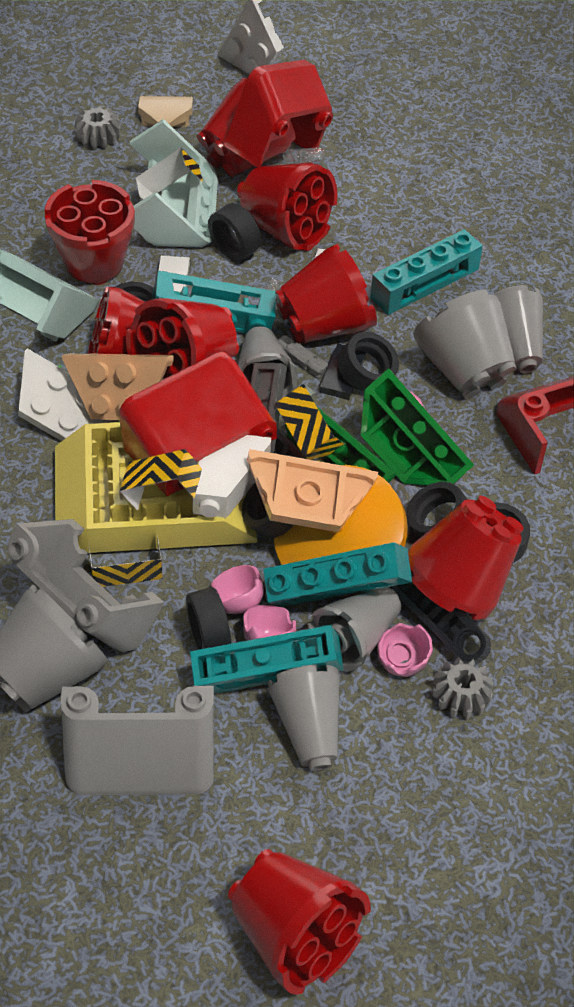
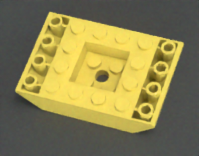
M120 422L84 424L55 446V520L74 519L84 528L82 535H78V544L80 549H84L87 553L158 549L157 534L160 549L257 543V532L249 528L242 517V505L246 494L227 518L205 517L193 514V497L186 489L179 490L166 497L156 484H150L144 487L137 510L120 492L128 462L134 461L124 450Z

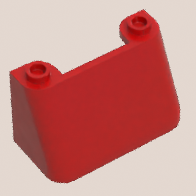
M226 352L216 353L130 396L122 403L119 409L123 447L134 461L186 449L197 462L246 435L269 437L271 441L277 438L275 421L237 362ZM178 479L155 483L166 497L185 489Z

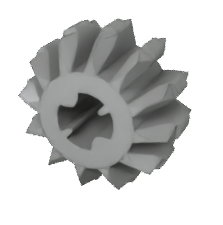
M90 106L88 111L81 110L80 115L75 117V134L78 142H82L84 147L91 145L94 150L97 146L106 149L107 143L115 145V140L120 139V120L118 114L113 113L111 108L104 110L102 106L98 108Z
M459 657L455 660L454 665L445 661L441 671H437L433 680L432 694L434 699L439 700L438 706L440 710L450 707L452 718L457 715L458 711H462L466 720L471 717L472 711L481 715L484 712L485 705L491 703L493 696V678L486 676V666L476 668L474 659L469 661L468 664H464Z

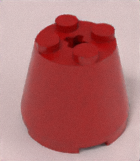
M242 78L232 86L204 128L197 134L198 141L208 152L206 156L208 162L216 169L220 166L224 168L230 177H234L255 166L223 146L247 78ZM289 121L290 128L287 134L270 142L263 162L290 148L292 141L295 140V131L291 121Z
M297 163L261 166L252 170L246 180L239 183L237 196L240 198V206L246 209L254 218L258 228L290 248L309 251L327 235L331 228L327 223L332 205H337V185L332 172L319 164Z
M92 180L90 185L75 187L68 184L55 191L45 205V223L67 272L82 282L93 283L94 285L105 284L121 271L135 224V210L130 201V195L121 187L100 180Z
M339 244L325 249L283 284L278 291H275L279 302L276 304L277 310L283 320H289L292 326L289 330L296 343H309L363 332L377 325L375 307L373 305L368 307L367 304L369 298L365 290L367 287L365 280L348 251H339Z
M106 286L95 315L96 322L92 339L89 341L87 354H127L126 330L132 327L136 315L134 310L145 301L121 288Z
M170 298L149 300L140 304L134 310L136 315L132 327L126 330V349L128 355H173L174 361L172 366L167 367L163 380L216 353L226 352L231 357H234L239 352V344L231 311L226 307H220L211 303Z
M479 496L477 500H464L413 543L408 550L410 569L414 573L412 582L430 600L451 613L455 608L471 613L470 615L474 620L487 618L500 600L522 540L521 532L524 530L523 525L518 520L506 517L496 510L495 503L485 496Z
M265 849L256 857L254 866L245 874L243 879L236 881L228 892V899L232 902V912L273 978L289 993L296 995L302 994L305 986L314 982L317 978L324 984L346 963L362 938L357 933L362 917L370 913L371 910L368 895L354 883L285 853H274L270 849Z

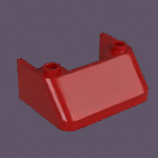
M307 60L263 65L253 69L245 83L223 146L253 165L261 167L270 142L284 137L290 128L289 121H291L295 131V140L293 142L312 154L316 153L324 132L333 119L332 106L316 66Z
M574 376L503 397L498 403L497 416L534 475L539 474L548 444L535 422L543 420L549 415L574 408Z

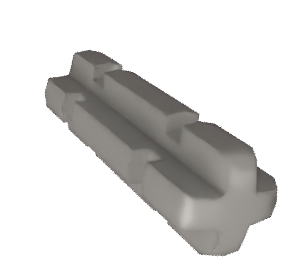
M283 335L278 339L285 352L289 354V358L305 370L309 368V373L317 378H321L326 373L328 363L320 357L316 359L314 353L298 342L294 344L295 340L287 335Z

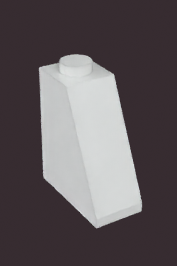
M246 435L199 460L198 464L202 468L195 498H193V514L205 517L227 518L255 483L247 462L249 449L271 453V438Z

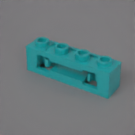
M463 229L372 275L370 298L387 315H390L479 270L483 245ZM459 263H460L463 267H465L464 269H462V270H460V271H458ZM453 268V271L458 272L452 275L448 270ZM403 293H405L407 296L411 293L413 294L407 298L402 299Z
M160 270L157 272L152 291V300L170 298L211 303L220 307H226L232 313V321L236 332L247 333L255 327L272 329L276 317L275 291ZM173 283L191 285V294L188 293V288L184 286L181 292L175 291ZM240 295L260 298L258 305L248 304L249 298H243V303L237 301Z
M395 542L264 568L267 602L281 607L412 583L408 549Z
M332 625L190 651L194 686H214V694L266 685L270 679L276 683L277 674L307 665H316L317 672L327 671L326 665H332L338 668V671L344 670L339 636Z

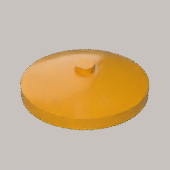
M342 465V466H347V467H353V468H359V469L368 470V469H365V468H362V467H358V466ZM378 475L375 484L339 532L294 525L284 535L274 538L275 550L281 565L392 542L405 547L407 517L397 493L385 479ZM359 593L350 594V595H344V596H339V597H348V596H353V595H356V594H359Z

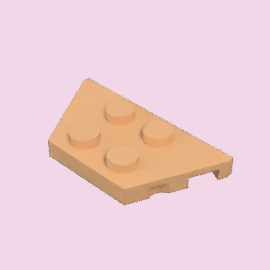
M69 353L62 355V360L90 418L119 420V409L122 403L130 396L162 381L167 367L172 366L174 357L173 355Z
M249 449L247 456L248 465L270 521L333 532L340 531L375 484L378 477V472L252 449Z

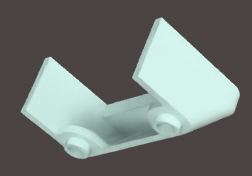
M162 119L130 140V145L148 161V169L181 147L199 165L203 182L190 171L163 189L161 196L155 192L135 204L134 229L143 236L146 242L154 246L202 248L213 241L208 230V219L211 214L216 212L218 177L213 166L173 127Z
M0 249V303L38 323L36 329L41 331L40 334L54 341H57L59 337L65 339L94 312L99 299L39 267Z

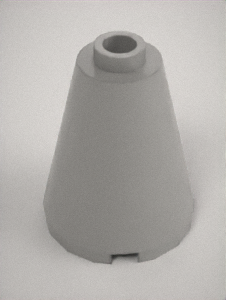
M526 285L512 286L496 292V295L502 305L517 367L516 371H520L523 374L532 373L543 362L542 293L537 288H535V292L529 291Z
M266 327L250 329L245 335L238 365L250 383L254 363H282L287 366L283 398L297 387L298 375L296 367L270 329Z
M388 587L365 591L320 607L311 615L313 620L308 623V629L332 625L339 636L344 668L342 671L356 670L365 662L384 632L388 630L400 613V599L397 593Z
M316 665L297 667L277 674L276 683L271 679L268 681L269 693L302 766L309 767L310 771L329 769L332 767L331 762L335 761L338 757L340 676L338 668L332 665H326L327 671L318 672Z

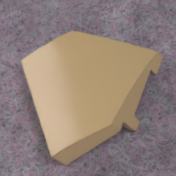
M140 96L138 110L139 115H141V125L144 127L153 126L164 119L171 127L189 126V116L192 115L193 97Z

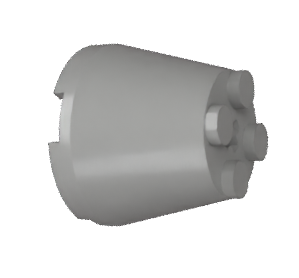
M485 289L464 294L447 302V308L440 311L435 318L425 317L417 325L413 336L419 348L463 395L464 399L478 395L482 387L489 385L492 390L503 386L507 382L505 376L517 368L502 305L496 293L489 295Z
M35 584L23 593L0 628V687L25 713L61 693L62 687H71L98 672L108 662V659L92 640L89 641L87 639L88 637L75 624V621L41 588L39 589Z

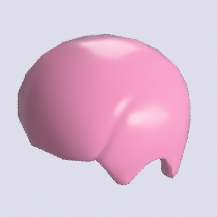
M250 565L232 567L222 572L211 583V586L217 590L226 614L238 615L245 613L249 608L258 606L265 593L264 583L258 569Z
M258 605L249 608L244 613L243 632L247 641L296 632V621L293 620L291 622L289 611L286 608L274 605Z
M398 623L385 631L377 644L379 662L389 673L401 677H410L425 669L433 651L432 638L424 627L419 624L409 626Z

